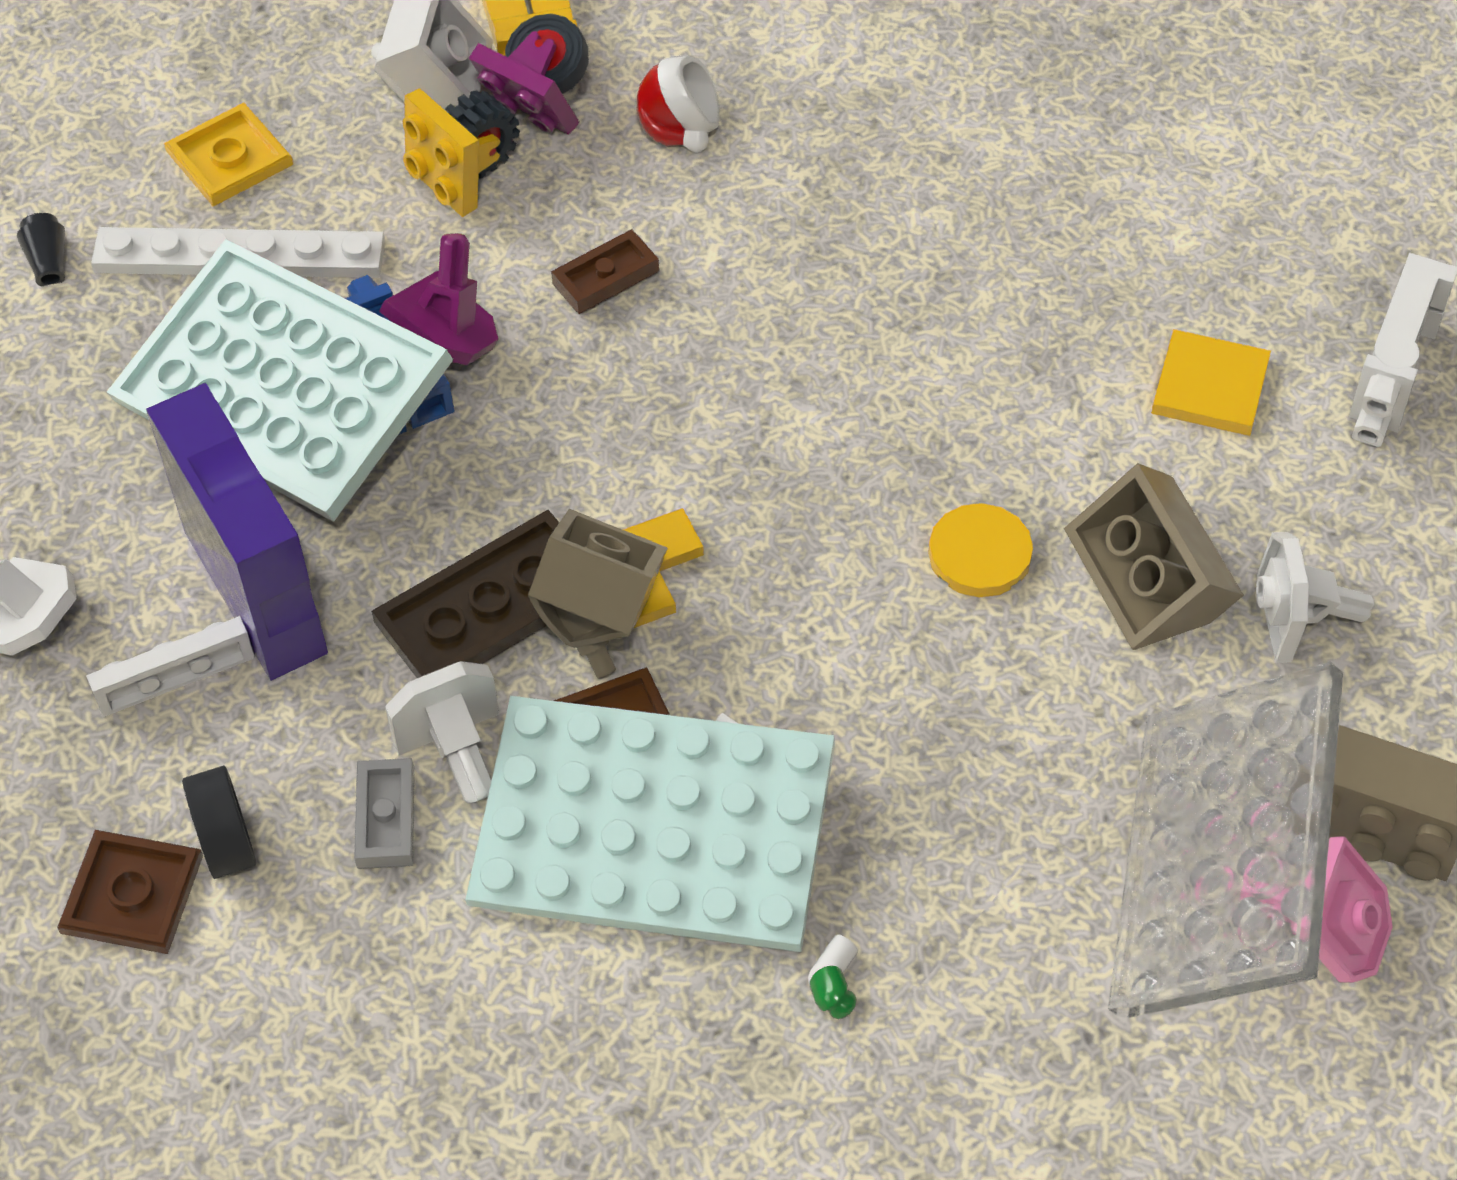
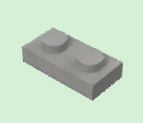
M412 758L357 761L354 850L357 869L413 866L414 765Z

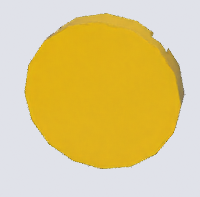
M978 503L962 505L943 515L933 527L928 554L932 570L938 578L940 575L945 582L949 583L948 587L960 594L980 598L1001 595L1011 590V586L1017 584L1020 579L1021 581L1029 571L1033 544L1029 530L1019 517L1002 507Z

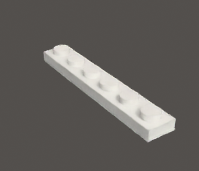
M99 227L91 265L94 273L198 275L226 239L300 277H363L369 275L371 278H380L385 238L384 232Z

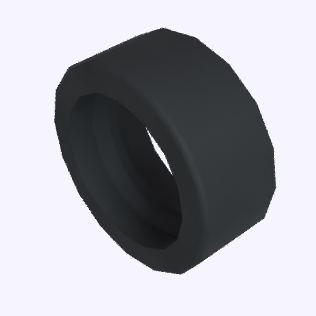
M223 765L183 778L182 784L187 804L212 877L217 879L256 866L252 844L226 766Z

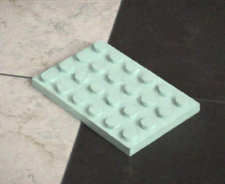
M225 239L112 384L107 393L116 403L149 420L146 408L206 382L268 486L334 522L446 371L453 358L447 349Z
M510 696L466 894V903L472 907L594 925L802 952L835 748L834 735Z

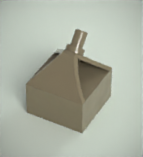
M568 509L548 539L528 597L539 616L551 631L566 645L577 648L580 656L586 655L596 677L602 678L616 670L606 645L609 643V640L630 636L648 601L668 548Z

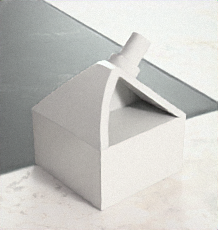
M394 0L382 41L374 44L371 49V54L376 59L374 71L403 102L404 95L420 88L448 112L445 108L450 103L456 107L458 105L457 98L464 94L469 98L470 91L477 90L480 93L482 84L477 79L479 73L469 60V56L478 43L492 49L494 40L457 0Z

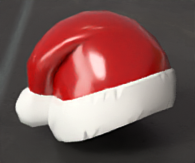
M686 55L672 56L661 60L659 64L653 66L640 83L636 98L637 115L645 132L655 142L665 146L684 145L688 150L695 153L705 150L709 141L708 133L719 125L717 93L706 66L696 57Z

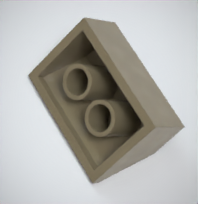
M1137 463L1064 528L1132 650L1208 625L1244 596L1174 478L1166 473Z

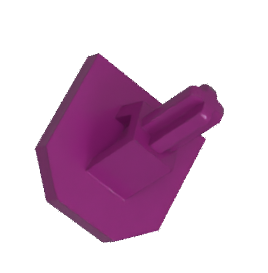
M447 233L440 239L439 271H435L386 299L379 312L391 322L447 349L453 358L452 362L469 365L491 351L499 338L493 316L476 303L477 281L468 279L470 242L464 234Z

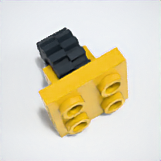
M416 89L404 95L405 117L403 119V127L405 130V154L403 155V162L405 168L413 178H420L431 188L440 203L449 205L461 217H464L478 208V178L482 179L485 177L488 170L493 172L498 169L496 165L500 161L505 164L509 159L506 152L508 150H515L517 143L512 139L520 135V130L517 128L520 125L519 121L502 103L483 90L481 93L477 90L470 91L469 98L464 94L457 98L458 105L455 107L450 103L445 108L448 111L446 112L422 89Z

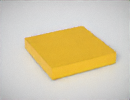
M244 102L164 143L166 152L213 207L294 165L289 152Z
M1173 329L1151 414L1250 436L1271 351Z

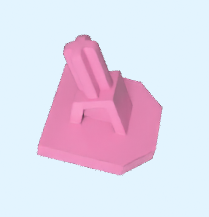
M1345 836L1330 837L1315 881L1304 882L1300 892L1252 883L1250 886H1247L1244 893L1243 911L1247 915L1294 925L1295 936L1301 938L1339 982H1357L1377 975L1393 928L1387 887Z

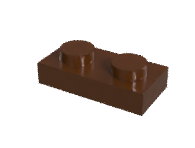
M630 229L551 271L552 284L574 310L580 314L659 272V258L634 230Z

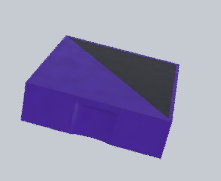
M206 382L146 408L184 532L233 617H241L252 650L270 681L327 655L328 650L313 600L310 579L299 536L265 479L254 465Z

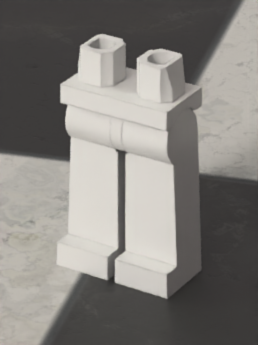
M1409 253L1376 340L1373 355L1368 354L1363 365L1349 418L1357 420L1352 434L1354 440L1381 447L1387 430L1398 433L1418 371L1416 369L1419 359L1417 343L1420 335L1432 339L1436 338L1457 274L1456 266Z

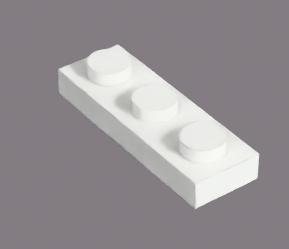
M239 616L226 622L213 623L204 630L179 640L161 643L152 650L130 659L109 663L101 670L86 676L102 717H105L247 662L255 657L247 631Z

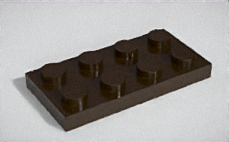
M549 509L371 611L376 626L416 678L459 661L483 664L547 626L535 610L528 594L548 539L559 524V521Z

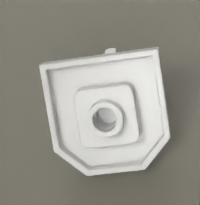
M1272 532L1257 573L1256 597L1259 607L1264 608L1275 662L1287 663L1292 662L1307 624L1319 623L1328 614L1365 622L1371 617L1374 600L1371 595L1337 586L1334 572L1305 565L1299 538L1289 532Z
M13 557L10 561L6 558L0 561V653L15 655L45 640L77 598L74 576L66 566Z
M459 661L408 682L385 706L392 741L398 755L434 742L441 758H447L464 801L466 803H475L487 798L492 780L477 746L481 740L475 724L499 715L494 677L488 665Z

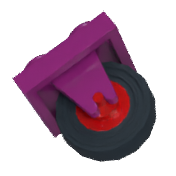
M551 13L536 15L522 22L511 34L505 48V56L480 43L477 44L469 56V60L479 73L477 79L483 86L491 90L493 97L508 110L515 114L519 109L529 114L528 119L539 129L547 133H552L556 128L569 135L577 127L580 121L563 94L573 89L583 78L589 64V48L580 29L569 19Z

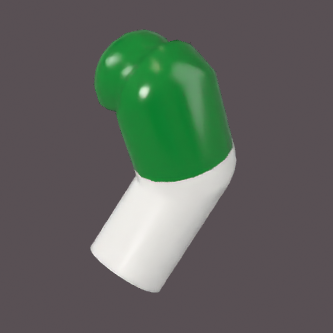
M835 935L811 968L808 977L809 986L816 1005L821 1011L828 1010L829 1014L835 1019L847 1017L854 1010L857 1003L855 994L847 989L848 984L843 973L858 953V949L852 941L842 935Z

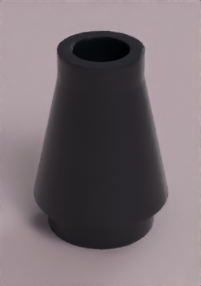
M35 213L25 217L20 222L17 240L34 273L36 284L42 287L63 282L65 280L63 270L64 226L58 222L57 217L49 213Z

